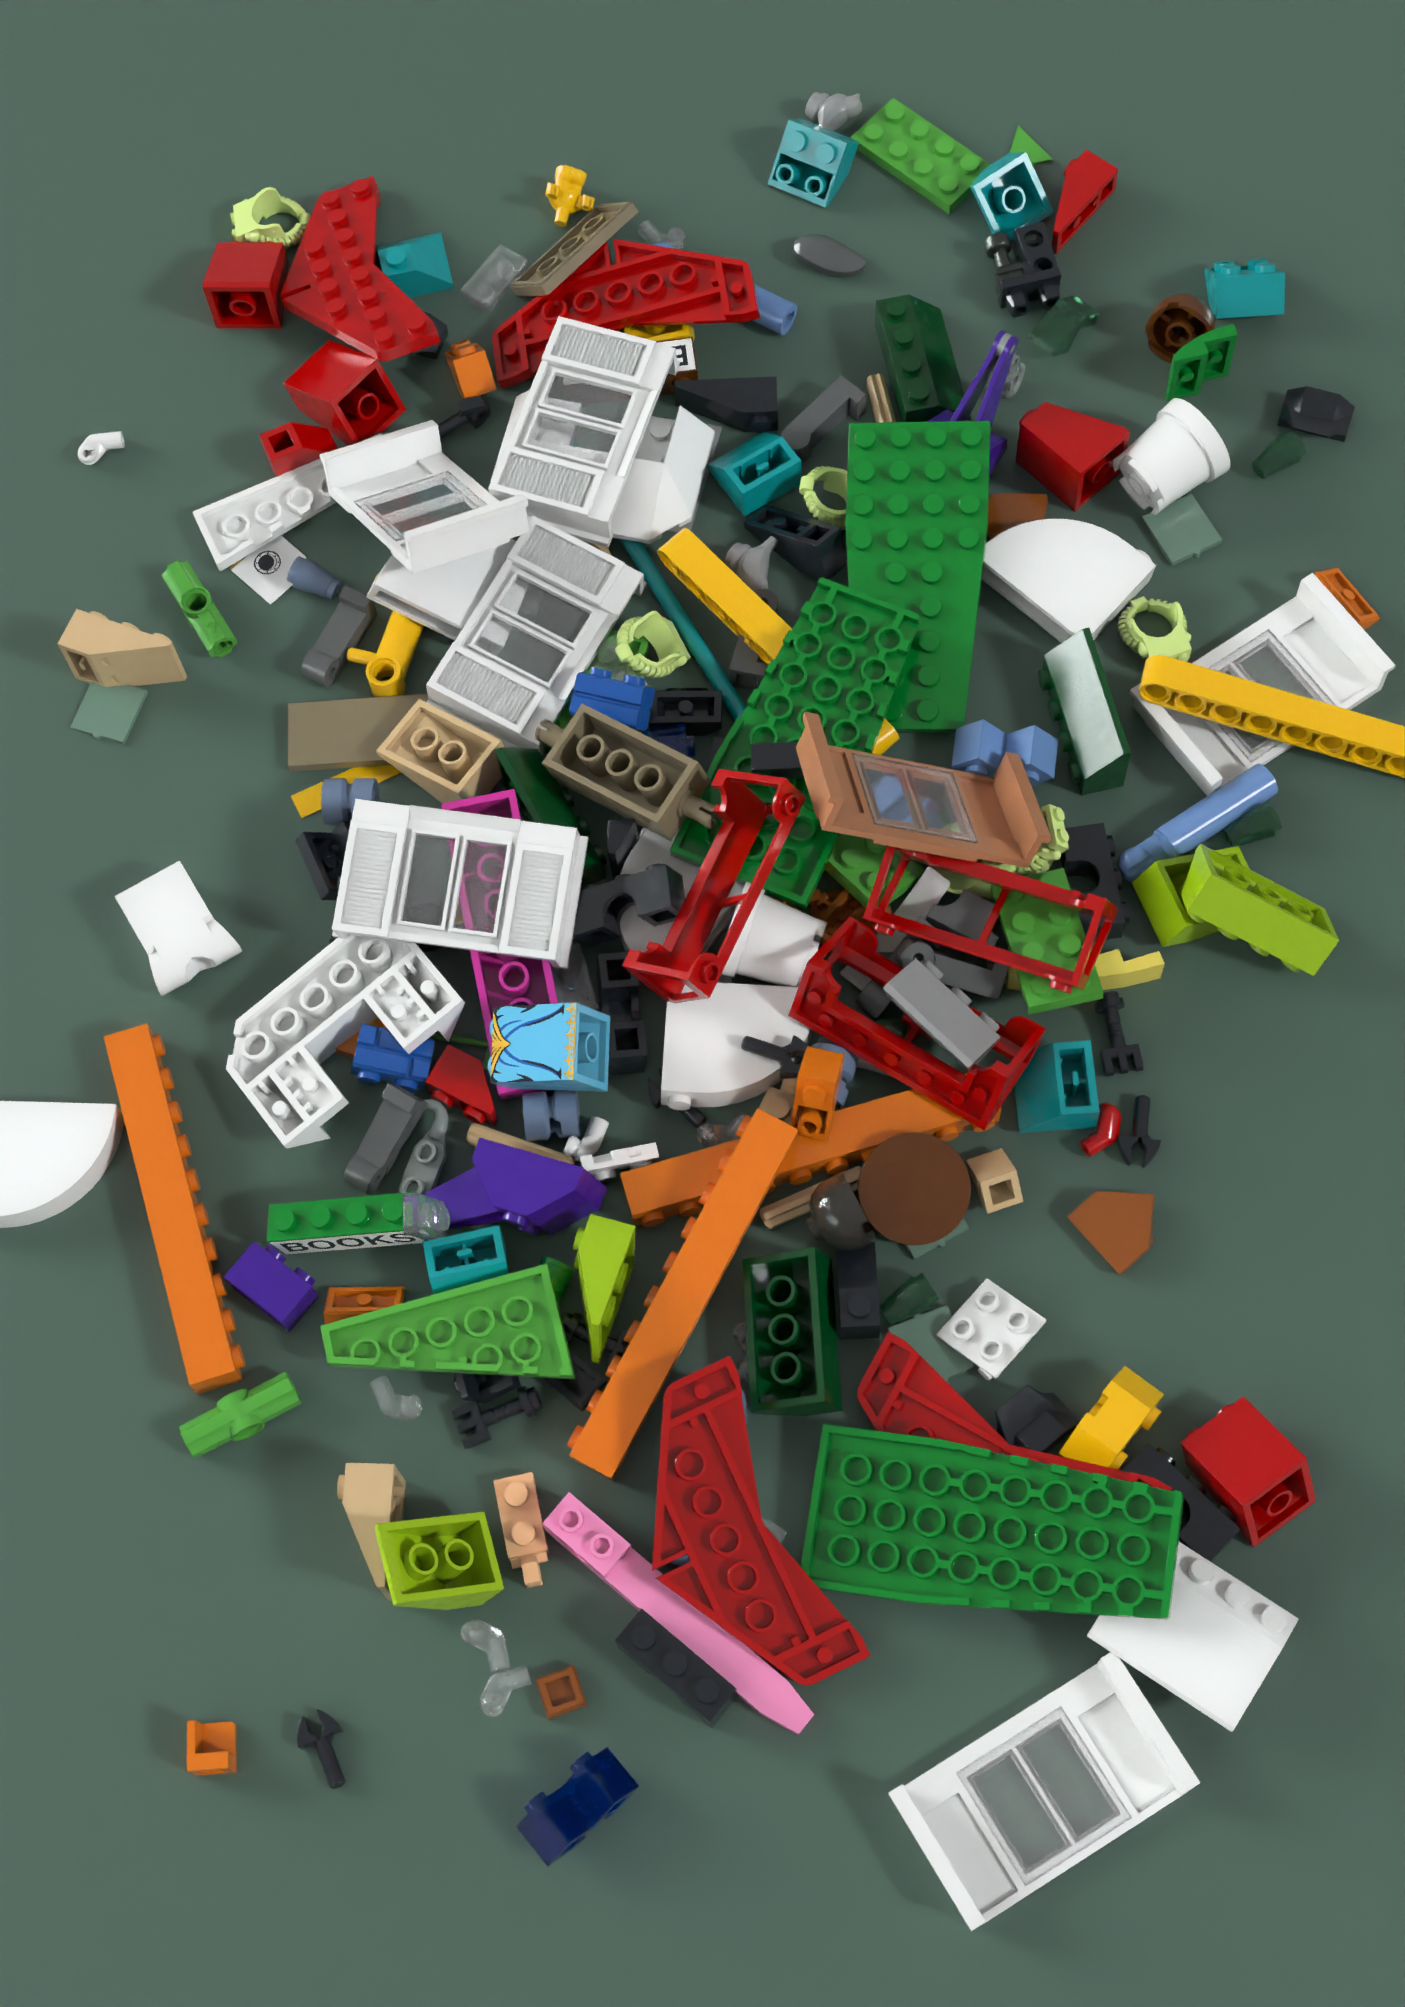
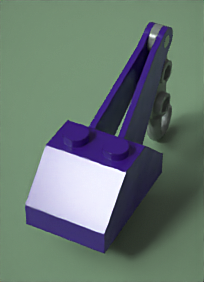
M1003 330L1000 331L956 411L952 412L946 409L928 422L970 421L968 419L994 369L975 421H990L992 427L1000 397L1002 396L1004 399L1012 398L1019 389L1025 374L1024 363H1020L1016 371L1020 356L1016 354L1019 339ZM992 431L990 438L989 477L1007 450V439Z
M424 1099L428 1103L425 1110L432 1111L435 1119L431 1129L414 1146L400 1182L398 1193L416 1192L431 1206L430 1233L506 1221L516 1225V1230L537 1237L539 1231L553 1235L600 1209L607 1187L583 1167L483 1138H479L472 1157L475 1167L436 1187L447 1156L446 1131L449 1117L446 1108L440 1102L434 1099Z

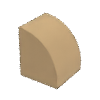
M1002 1148L966 1160L975 1191L987 1214L1023 1202L1017 1170Z

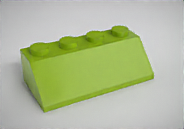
M1199 844L1181 893L1187 915L1198 923L1205 924L1207 921L1217 926L1223 935L1232 940L1240 938L1248 942L1253 950L1263 956L1271 954L1281 959V962L1294 972L1299 973L1303 970L1314 976L1339 942V938L1325 908L1224 855Z

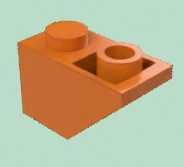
M469 339L461 340L451 344V350L444 352L459 393L464 399L497 390L486 352L476 342L470 343Z
M807 1046L797 1076L791 1126L799 1129L798 1135L823 1141L828 1140L841 1082L845 1054Z

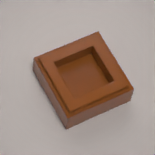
M574 1665L535 1679L549 1720L588 1706Z

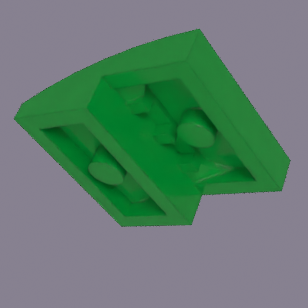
M1234 323L1198 336L1173 355L1165 393L1167 402L1173 398L1181 399L1200 394L1203 381L1229 375L1238 336Z

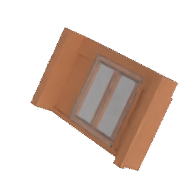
M804 712L802 716L805 728L796 746V752L816 818L820 821L822 830L873 839L874 844L972 862L982 859L1026 868L1029 867L1041 843L1049 844L1052 837L1019 754L1006 752L994 776H983L831 746L827 743L819 714Z

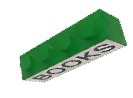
M416 1192L270 1204L267 1242L285 1255L419 1244L430 1240L431 1206Z

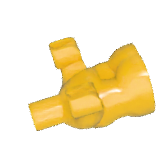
M567 165L558 166L555 170V184L547 183L545 196L556 211L554 224L557 226H567L569 214L580 210H593L595 198L585 194L581 196L587 174L580 169Z

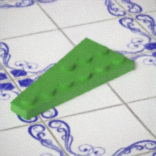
M548 1264L320 1326L327 1363L331 1367L575 1379Z

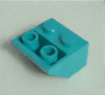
M802 118L788 119L768 184L826 208L849 174L859 141Z
M1249 259L1248 265L1241 266L1235 265L1234 261L1214 262V267L1205 268L1204 275L1209 307L1216 319L1284 314L1285 272L1277 268L1274 263H1268V259Z
M767 432L759 434L707 464L709 472L743 516L750 514L799 486L802 477L800 458L782 436Z
M1091 1040L1051 1043L1037 1049L1034 1057L1014 1086L1019 1133L1096 1127L1100 1111Z
M499 1225L422 1242L433 1295L511 1273L505 1241Z

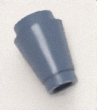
M298 556L287 576V581L293 584V588L327 597L331 600L337 596L342 581L336 579L335 576L310 557L304 559Z

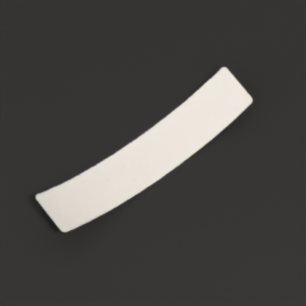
M928 866L894 915L917 921L921 916L926 920V915L932 905L938 904L951 882ZM895 931L893 937L878 933L876 935L878 940L876 953L893 952L907 934ZM848 965L840 972L841 976L860 990H863L871 980Z

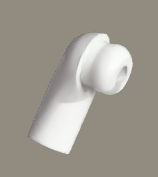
M122 431L89 435L78 449L77 455L79 460L86 465L96 463L107 450L124 448L125 443Z
M592 1116L583 1139L580 1140L575 1136H570L563 1150L564 1154L574 1157V1161L581 1162V1156L594 1155L600 1148L609 1123L602 1118Z

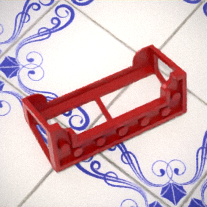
M718 769L711 785L715 789L720 790L721 805L716 804L713 811L723 819V822L663 945L649 941L646 947L648 951L646 952L630 949L622 964L626 970L664 1001L682 1003L710 998L806 799L786 778ZM744 783L776 787L777 791L772 805H766ZM773 813L780 825L747 893L727 898L767 815ZM741 904L717 955L709 952L701 953L720 911L723 908ZM685 985L692 990V992L681 993Z
M887 846L863 919L873 923L872 930L893 937L895 931L902 932L1051 980L1050 988L1071 994L1072 988L1084 990L1113 925L1118 908L1107 898L1090 893L1086 897L1076 890H1067L977 861L972 862ZM896 852L902 858L877 907L892 858ZM914 860L1001 887L1002 890L978 940L966 938L886 912L887 906L909 861ZM1010 892H1017L1093 916L1074 972L987 944V940ZM1101 919H1104L1105 922L1091 951Z
M850 916L807 962L788 1016L975 1126L985 1130L1034 1057L1046 1028L1023 1016L1012 1017L1005 1026L996 1022L1000 1027L996 1031L1000 1036V1041L992 1049L1012 1061L1008 1066L998 1060L993 1065L987 1067L974 1064L967 1075L963 1074L911 1043L921 1029L916 1023L913 1024L903 1039L838 1001L842 986L834 980L830 971L836 961L845 963L883 986L904 969L876 953L878 940L875 933L868 926ZM834 948L828 960H824L825 956ZM968 1005V1007H969L975 1014H977L978 1016L981 1015V1012L975 1010L974 1008H972V1007H970V1006Z

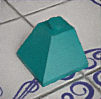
M1026 152L1008 153L982 170L970 186L992 234L1005 233L1010 241L1014 239L1015 228L1038 223L1054 213Z
M441 232L377 245L382 272L409 298L454 288Z

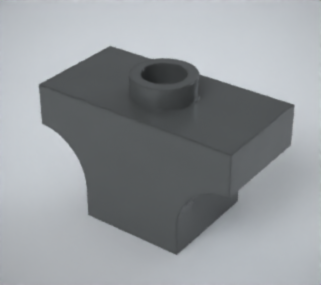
M964 889L959 898L950 905L939 906L933 904L926 915V921L935 928L978 940L995 904ZM991 932L987 944L998 947L999 937Z

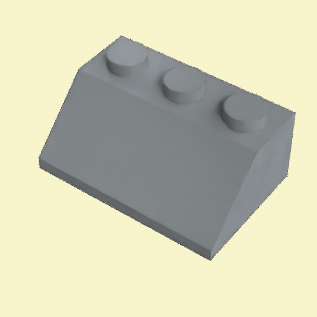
M915 958L883 987L884 993L968 1072L974 1064H978L1000 1041V1036L996 1033L1000 1027L985 1012H982L980 1016L975 1014L968 1007L972 1002L971 999L957 986H954L951 990L940 981L944 976L943 973L929 960L922 964Z

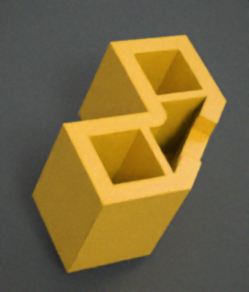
M1126 1366L1110 1381L1097 1403L1079 1422L1059 1452L1063 1457L1119 1470L1129 1456L1123 1450L1131 1438L1141 1427L1148 1431L1157 1420L1162 1411L1156 1408L1164 1394Z

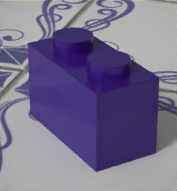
M254 1241L226 1273L224 1278L232 1289L286 1331L290 1332L319 1298L312 1286L315 1280L299 1267L294 1271L283 1264L286 1258L268 1244L264 1249Z

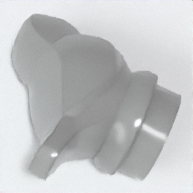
M815 92L807 102L805 115L813 123H819V126L834 131L849 118L856 117L861 113L862 102L860 94L856 93L852 96H845L837 93L829 96L827 93Z
M770 536L763 544L754 548L748 544L735 543L726 555L725 564L751 590H768L767 576L770 554L777 545L778 539Z

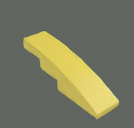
M1119 949L1099 954L1095 963L1103 990L1123 988L1160 979L1165 965L1160 951L1123 961ZM1009 967L1004 982L1006 988L1021 990L1015 969Z

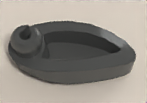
M803 235L797 238L793 244V254L797 259H801L811 268L829 276H856L863 272L866 265V260L836 239L826 235Z

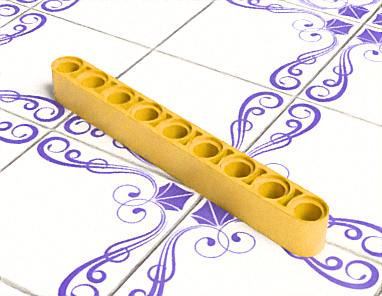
M683 528L657 550V554L663 564L735 635L741 634L745 638L744 642L758 654L759 658L767 666L772 659L776 658L783 646V639L792 628L689 529ZM884 719L872 754L882 755L899 740L898 733L886 719Z
M1153 655L1145 661L1139 695L1149 703L1405 778V726L1168 656Z

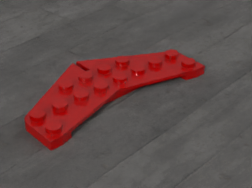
M371 176L366 179L356 180L352 184L339 189L326 191L318 198L280 297L285 309L379 361H390L441 341L434 322L375 265L377 207H380L381 195L374 177Z
M613 239L617 264L613 265L610 247L606 241L548 296H536L495 329L492 335L497 382L501 389L518 385L536 375L558 316L618 331L626 326L742 323L761 318L751 269L747 262L740 259Z
M887 1332L857 1389L858 1401L876 1431L942 1439L988 1449L1004 1455H1016L1029 1458L1032 1461L1050 1465L1053 1463L1067 1466L1073 1470L1092 1474L1094 1472L1108 1475L1110 1478L1133 1483L1136 1481L1156 1488L1173 1490L1172 1487L1154 1477L1010 1445L908 1342L890 1332Z
M728 1356L673 1382L664 1392L652 1571L687 1554L690 1562L655 1579L793 1681L801 1685H812L871 1655L862 1636L842 1616L762 1521L741 1397L739 1373L731 1356Z

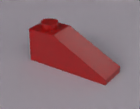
M1087 149L1078 159H1072L1064 171L1065 180L1052 238V249L1055 254L1064 247L1111 196L1116 188L1118 168Z

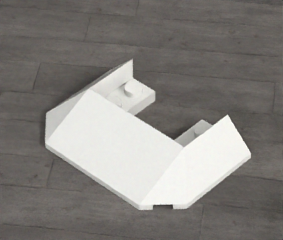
M529 390L516 396L492 478L504 448L511 437ZM548 396L544 403L578 413L583 412L582 404L551 399ZM679 406L676 420L651 416L611 518L613 538L651 544L662 538V533L676 525L680 528L692 521L715 431L682 406ZM540 415L528 442L530 445L605 464L609 455L606 452L572 447L578 426Z
M349 934L348 939L337 938L236 1020L233 1032L236 1040L233 1054L228 1056L226 1070L287 1149L330 1139L322 1125L349 1104L348 1100L320 1066L322 1062L336 1052L335 1048L359 1032L361 1024L369 1025L376 1018L383 1022L408 1054L437 1031L449 1042L465 1002L416 943Z

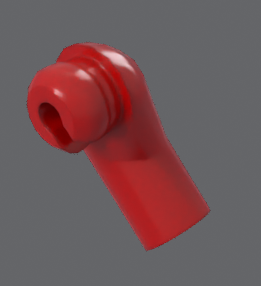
M1109 1103L1099 1104L1100 1113L1097 1120V1131L1079 1142L1081 1149L1089 1158L1118 1139L1121 1113L1114 1105Z

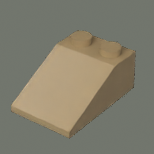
M418 699L376 752L381 758L441 803H447L490 793L501 779L495 750L504 747L501 739Z
M346 1463L345 1475H339L337 1496L338 1499H343L342 1504L376 1587L388 1601H392L374 1526L378 1523L403 1521L406 1481L395 1464Z

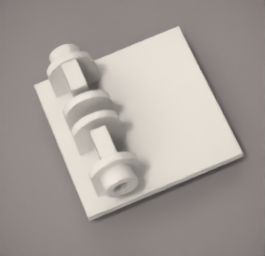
M986 1278L936 1336L980 1367L978 1372L990 1381L992 1377L995 1379L999 1377L1000 1373L1014 1360L1016 1355L1022 1351L1023 1347L1046 1323V1319Z

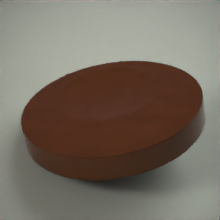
M904 1133L882 1142L868 1155L859 1173L857 1194L863 1215L872 1228L880 1235L903 1245H924L942 1239L959 1225L969 1205L971 1183L968 1170L962 1158L945 1141L925 1133Z

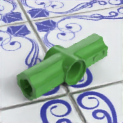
M177 560L168 565L165 572L161 574L162 578L211 657H223L231 653L233 647L238 644L237 640L215 606L210 593L203 587L189 562ZM204 607L201 610L195 611L197 608Z
M284 1372L251 1390L240 1389L224 1396L218 1401L216 1408L179 1426V1429L191 1455L196 1459L231 1440L241 1441L257 1434L264 1428L265 1422L302 1404L288 1373Z

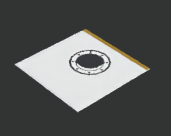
M279 536L234 563L229 569L271 605L293 585L287 581V576L295 559L298 556L304 559L307 557L283 536Z

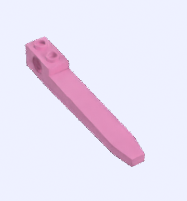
M570 1492L542 1523L544 1530L627 1602L638 1611L641 1608L737 1688L738 1696L760 1715L796 1735H799L812 1719L814 1713L782 1675L749 1647L655 1579L663 1574L657 1569L652 1571V1564L636 1552L630 1543Z

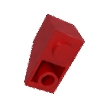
M289 422L259 435L266 458L276 477L320 459V454L338 449L328 428Z
M448 1044L425 1081L431 1095L430 1098L440 1102L446 1109L454 1106L464 1111L463 1115L473 1123L483 1125L485 1122L495 1127L499 1120L481 1060Z

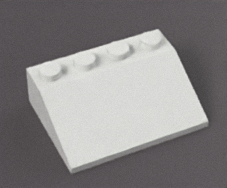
M1179 1542L1170 1618L1164 1620L1099 1615L1087 1637L1232 1732L1280 1654L1299 1618Z

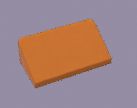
M1339 568L1315 572L1314 575L1363 629L1368 628L1380 619L1379 615Z
M405 1286L328 1287L323 1313L324 1322L328 1324L405 1303Z

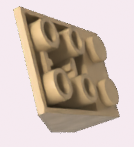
M76 609L57 643L75 678L90 684L92 682L104 687L120 685L142 686L185 681L187 678L173 642L168 637L160 633L152 635L140 631L136 626L128 622L120 624L111 621L96 611L87 613Z

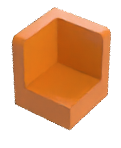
M197 1720L187 1721V1772L195 1776L237 1773L236 1724L234 1722L202 1724Z

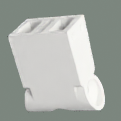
M180 861L115 896L149 956L152 974L161 996L189 982L200 971L216 967L243 952L235 939L223 926L214 920Z

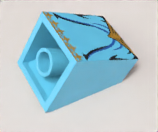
M579 1003L494 1007L493 1019L490 1023V1034L492 1037V1055L488 1061V1071L491 1076L490 1083L508 1089L608 1091L609 1015Z

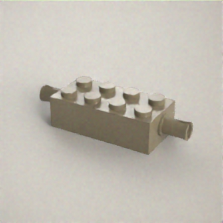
M584 704L580 705L565 729L548 719L540 722L541 726L547 728L546 731L537 726L535 731L536 740L552 747L542 764L556 782L627 819H635L638 825L669 841L673 839L687 817L710 830L717 826L715 822L711 821V818L720 822L721 817L713 811L715 806L700 799V796L711 780L698 761Z

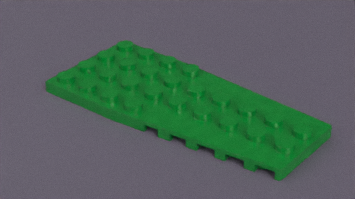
M990 421L849 423L845 521L849 588L918 613L920 616L917 631L885 719L894 727L897 733H956V728L965 726L970 671L972 670L973 645L977 627L976 619L981 592V576L988 531Z
M819 578L816 590L809 602L806 601L800 610V617L793 629L789 630L783 639V646L776 658L770 661L765 670L763 680L757 689L754 688L747 700V707L740 718L737 717L706 773L711 781L700 796V799L714 806L716 804L721 805L720 790L715 789L711 785L718 769L751 773V744L799 742L805 728L802 719L804 712L819 714L828 745L872 753L917 631L920 619L919 614L831 580ZM795 778L787 780L806 799L762 889L765 890L764 893L806 910L841 833L822 830L820 821L816 818L805 778ZM744 783L766 805H772L777 791L776 787ZM773 813L767 815L735 882L745 885L746 881L752 883L780 825ZM687 817L670 848V855L701 867L723 819L721 818L719 822L711 818V821L715 822L717 826L710 830Z
M823 1424L801 1568L820 1590L914 1604L1167 1620L1170 1618L1184 1496L1181 1491L1177 1490L1170 1491L1136 1481L1133 1483L1110 1478L1108 1475L1093 1472L1092 1474L1073 1470L1067 1466L1053 1463L1050 1465L1032 1461L1025 1457L1004 1455L988 1449L942 1439Z

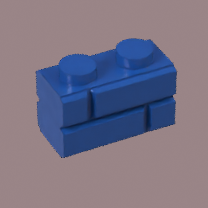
M591 667L590 674L577 673L574 694L572 695L569 708L571 715H574L580 705L584 704L630 728L646 731L651 714L650 709L653 705L655 688L644 686V678L624 674L623 681L611 679L612 671Z
M361 1024L350 1074L358 1075L357 1080L365 1084L378 1085L381 1080L395 1083V1085L401 1086L411 1093H415L417 1088L424 1090L435 1039L428 1038L408 1054L388 1029Z

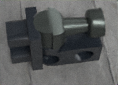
M1044 222L1015 228L1013 248L1011 247L1008 235L1005 233L993 234L984 241L983 247L986 256L995 260L997 268L995 291L999 296L998 303L1000 308L1007 307L1011 316L1016 318L1024 316L1029 312V302L1039 300L1042 309L1045 310L1054 309L1059 306L1061 273L1059 267H1057ZM1030 234L1037 235L1035 240L1024 241V238ZM1011 248L1013 249L1016 259H1019L1020 262H1011V259L1008 255Z

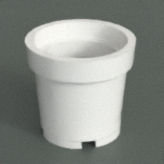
M1173 398L1158 412L1156 421L1113 460L1114 471L1119 468L1121 469L1124 477L1119 482L1132 500L1144 510L1149 506L1152 507L1151 514L1156 515L1201 483L1212 482L1230 469V457L1223 440L1209 420L1189 402L1180 398Z
M746 881L741 894L747 893L751 883ZM762 889L721 975L734 978L735 974L781 986L799 987L807 962L818 951L821 937H823L827 922L764 895L765 890ZM738 904V905H737L736 910H735L734 915H733V918H732V921H731V923H730V926H731V924H732V922H733V920H734V918H735V916H736V914H737V912H738V910H739L741 904Z

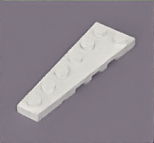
M380 433V434L375 435V436H373V437H370V438H368V439H372V438L381 436L382 434ZM318 459L202 507L192 513L219 571H222L333 505L336 501L329 495L324 465Z

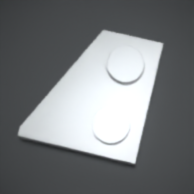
M656 1142L612 1150L608 1154L592 1157V1154L581 1156L580 1160L582 1167L601 1182L616 1178L615 1171L626 1168L632 1170L653 1164L652 1162L659 1161V1153Z

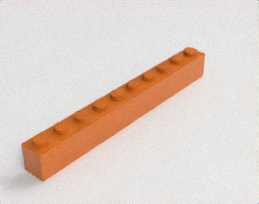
M147 1023L103 1036L189 1385L197 1394H202L243 1381L240 1368L246 1366L241 1346L239 1344L234 1345L231 1332L236 1330V1323L231 1309L224 1308L222 1296L227 1295V1288L221 1272L217 1274L215 1272L213 1261L218 1259V1253L213 1238L206 1237L204 1226L209 1224V1218L204 1203L198 1204L195 1191L201 1190L200 1182L195 1169H189L186 1157L192 1156L191 1147L186 1134L180 1135L178 1123L183 1122V1116L178 1101H172L169 1092L170 1089L175 1088L169 1067L163 1068L161 1056L166 1055V1049L160 1034L154 1035Z
M914 1089L834 1111L828 1140L823 1141L798 1135L767 1194L776 1189L775 1186L788 1182L791 1185L803 1184L811 1180L813 1175L826 1171L827 1174L841 1173L847 1170L851 1164L861 1161L865 1162L868 1155L879 1144L896 1135L925 1133L948 1142L957 1138L959 1133L973 1129L974 1132H983L995 1126L996 1122H999L1001 1107L985 1130L975 1126ZM740 1139L621 1172V1182L634 1226L643 1225V1227L649 1228L663 1223L667 1217L677 1214L681 1217H688L699 1213L702 1207H704V1205L699 1203V1200L709 1182L716 1185L723 1172L717 1169L724 1153L728 1148L734 1151Z
M759 1108L756 1109L753 1117L745 1115L736 1132V1135L741 1138L734 1151L729 1148L726 1150L717 1169L723 1171L716 1185L711 1182L708 1183L699 1200V1203L704 1205L697 1219L691 1216L687 1221L680 1236L686 1239L679 1253L672 1250L662 1268V1271L667 1274L660 1288L653 1285L643 1303V1306L648 1308L643 1320L639 1322L635 1319L624 1338V1341L630 1344L622 1357L616 1354L605 1373V1376L611 1379L604 1392L597 1389L586 1408V1411L592 1414L585 1427L577 1425L567 1443V1446L572 1448L569 1454L571 1459L613 1481L798 1136L799 1129Z

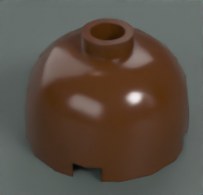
M1178 293L1165 297L1155 306L1146 324L1145 334L1147 332L1148 346L1160 359L1172 363L1173 355L1180 348L1198 336L1215 329V317L1211 308L1195 295Z

